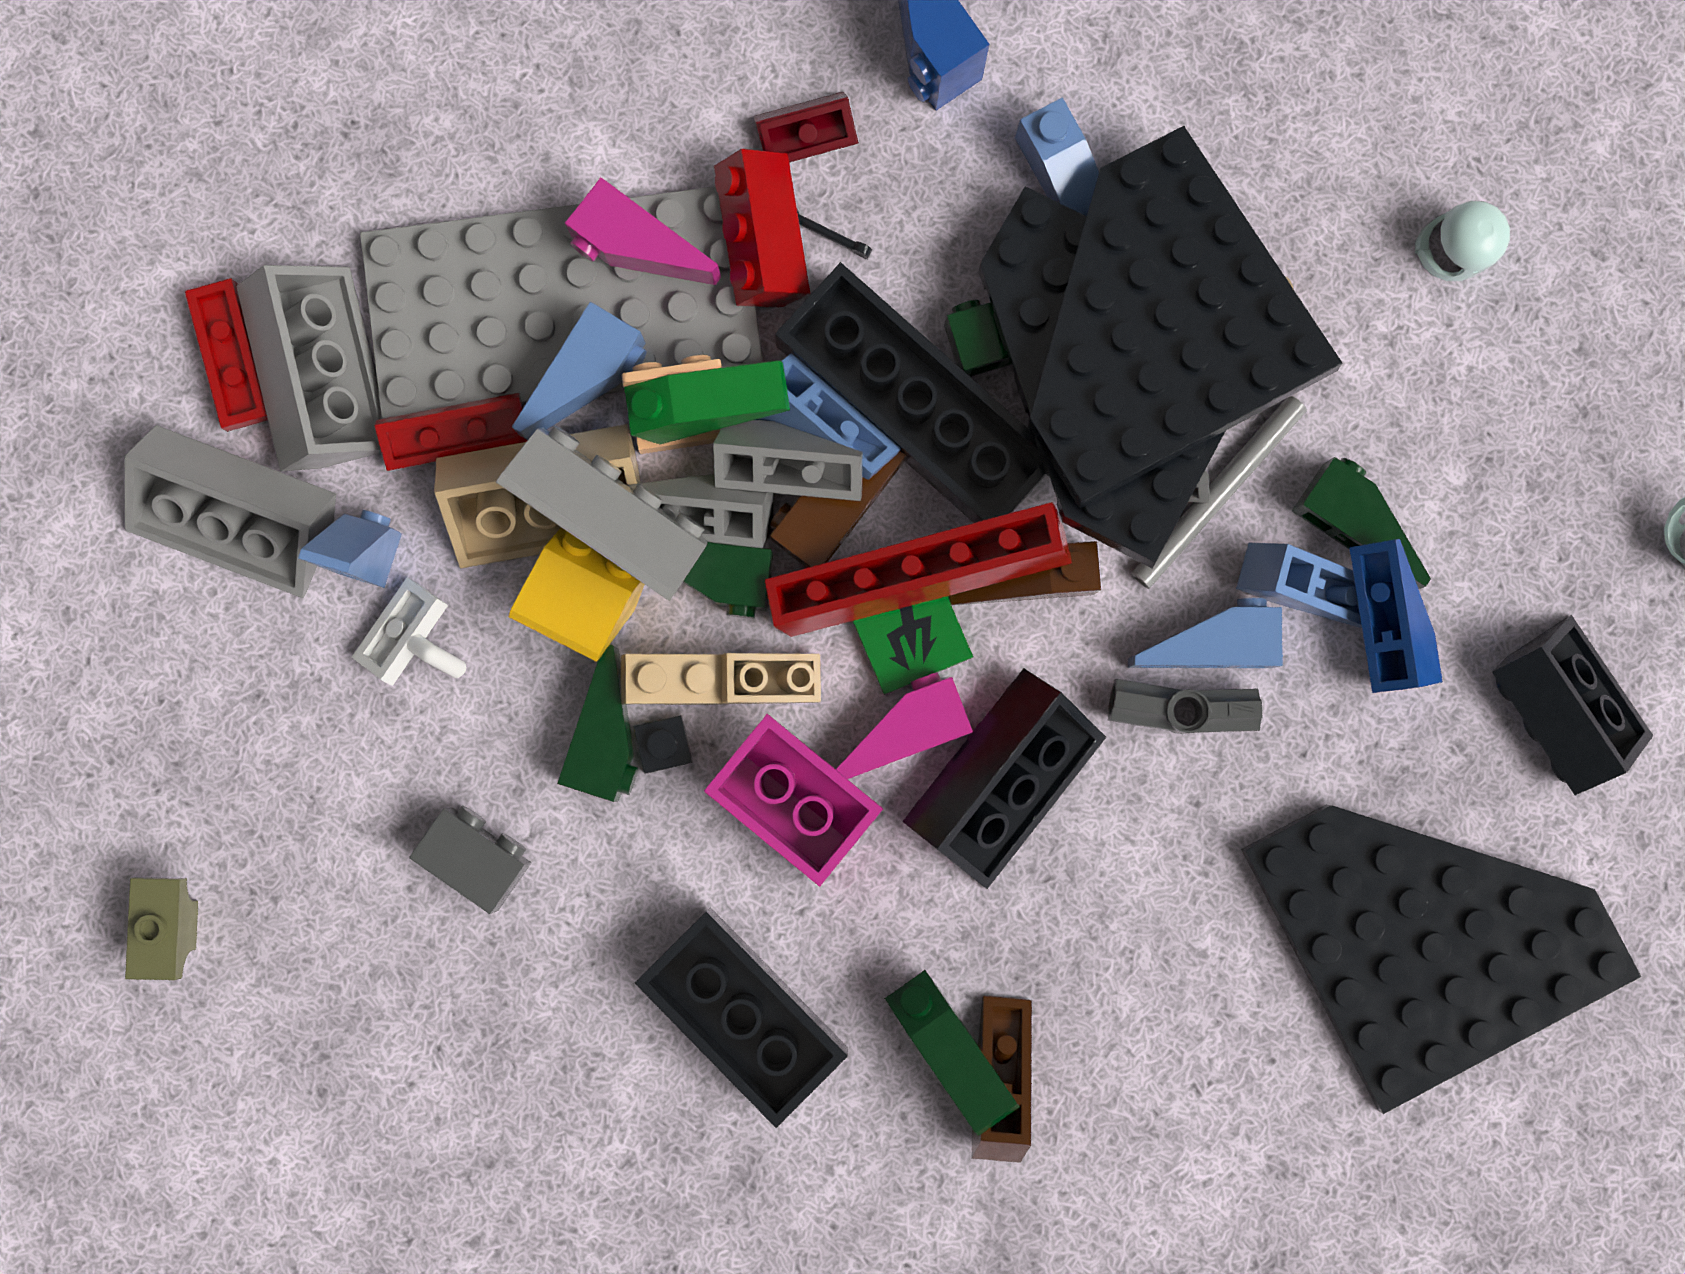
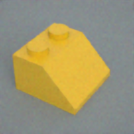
M561 527L543 548L508 617L597 662L634 612L645 584Z

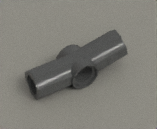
M1115 679L1108 705V721L1161 729L1177 734L1260 731L1263 718L1262 700L1260 699L1258 688L1180 690ZM1181 698L1190 701L1195 709V717L1187 726L1179 723L1173 712L1176 702Z

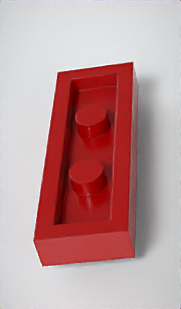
M232 278L185 291L221 429L227 432L268 421L236 287L238 284Z
M520 392L379 419L374 424L387 471L436 462V458L528 441L512 428L523 410Z

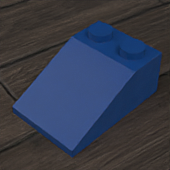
M898 0L908 70L911 75L908 77V83L915 96L921 102L928 99L937 111L982 80L990 44L959 0Z

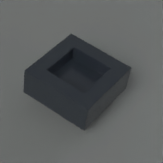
M682 715L633 726L644 774L693 763Z

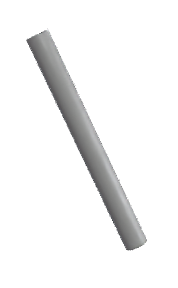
M1293 396L1283 401L1209 485V503L1194 502L1180 517L1153 569L1140 563L1132 571L1131 575L1147 589L1151 588L1307 412L1306 407L1301 401Z

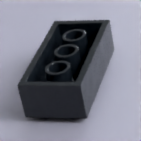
M711 907L635 982L641 991L775 1128L848 1057V1047Z

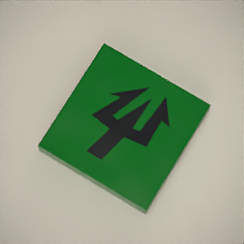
M948 596L853 621L884 695L910 685L912 681L941 672L973 658Z

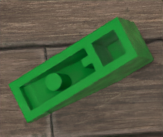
M779 360L666 375L624 387L631 435L659 445L790 411L784 365Z

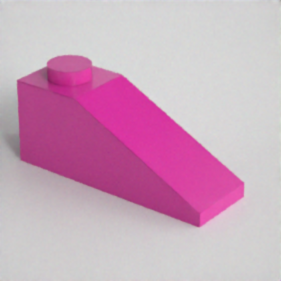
M600 177L565 222L573 238L570 245L592 262L599 257L609 266L716 285L721 279L717 263L602 177Z
M938 672L912 681L911 685L914 691L905 694L836 770L849 779L972 733L971 725L953 678L950 677L941 681Z

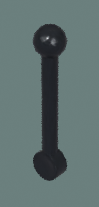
M797 209L799 225L850 249L854 254L864 259L869 258L872 249L868 245L859 241L855 242L800 215Z

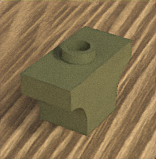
M130 878L125 979L178 980L183 977L186 958L191 951L196 950L198 900L190 899L187 889V878Z

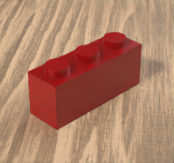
M740 149L714 165L715 187L719 195L723 220L722 231L726 239L730 264V281L734 289L736 306L785 307L811 294L788 153Z

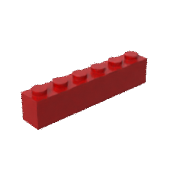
M1053 502L768 578L765 579L774 627L793 637L1072 564V559L1060 514Z

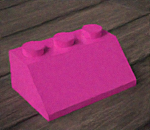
M769 714L765 715L704 790L706 794L819 887L883 810L879 804Z

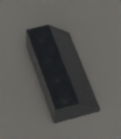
M1023 668L902 822L988 889L1107 737L1061 691Z

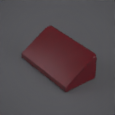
M843 91L753 116L762 150L788 153L789 163L859 144L849 99Z

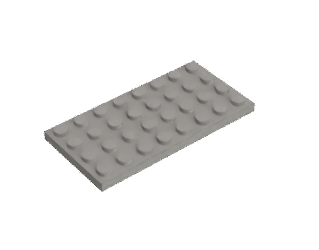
M716 187L630 197L632 201L718 264L721 279L716 285L609 266L599 257L593 262L586 259L570 245L573 238L565 225V222L579 204L360 232L382 419L519 392L522 404L526 405L590 302L641 332L646 343L643 349L647 351L643 363L657 362L661 363L662 367L682 364L681 361L684 358L694 355H708L711 357V360L720 359L722 368L763 363L756 307L736 306L734 289L730 281V264L726 239L722 231L723 220ZM623 381L605 394L625 392Z

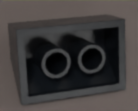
M1572 615L1508 655L1492 671L1496 678L1499 692L1506 700L1513 703L1523 718L1526 732L1534 741L1540 743L1551 760L1553 772L1560 781L1567 783L1574 795L1626 774L1654 736Z

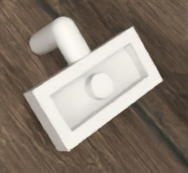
M408 577L352 656L354 660L372 674L392 686L414 655L453 678L461 677L466 671V664L463 660L426 639L448 605Z

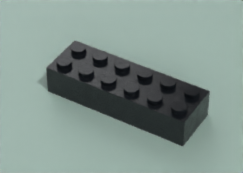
M841 262L775 333L776 347L786 356L791 353L899 446L901 448L899 451L906 455L905 462L973 523L1013 513L1046 476L1033 432Z

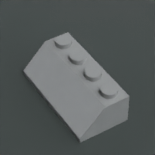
M263 265L236 287L280 471L321 469L381 454L374 426L376 420L382 419L378 382L350 267Z
M155 425L125 455V531L304 598L317 566L298 559L300 550L334 522L336 493Z
M554 425L550 432L544 427L538 428L501 473L496 483L670 601L707 546L708 541L701 537L705 529L681 512L676 519L659 508L663 500L643 485L638 484L633 490L617 479L621 474V470L606 459L596 455L593 461L575 450L580 442L561 428Z

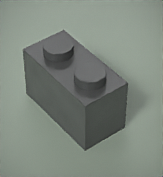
M463 805L458 811L454 808H443L409 858L488 914L499 911L532 863L522 856L526 848L504 833L497 839L482 828L486 820Z

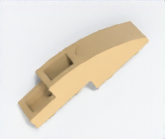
M820 654L621 655V704L722 705L821 702Z

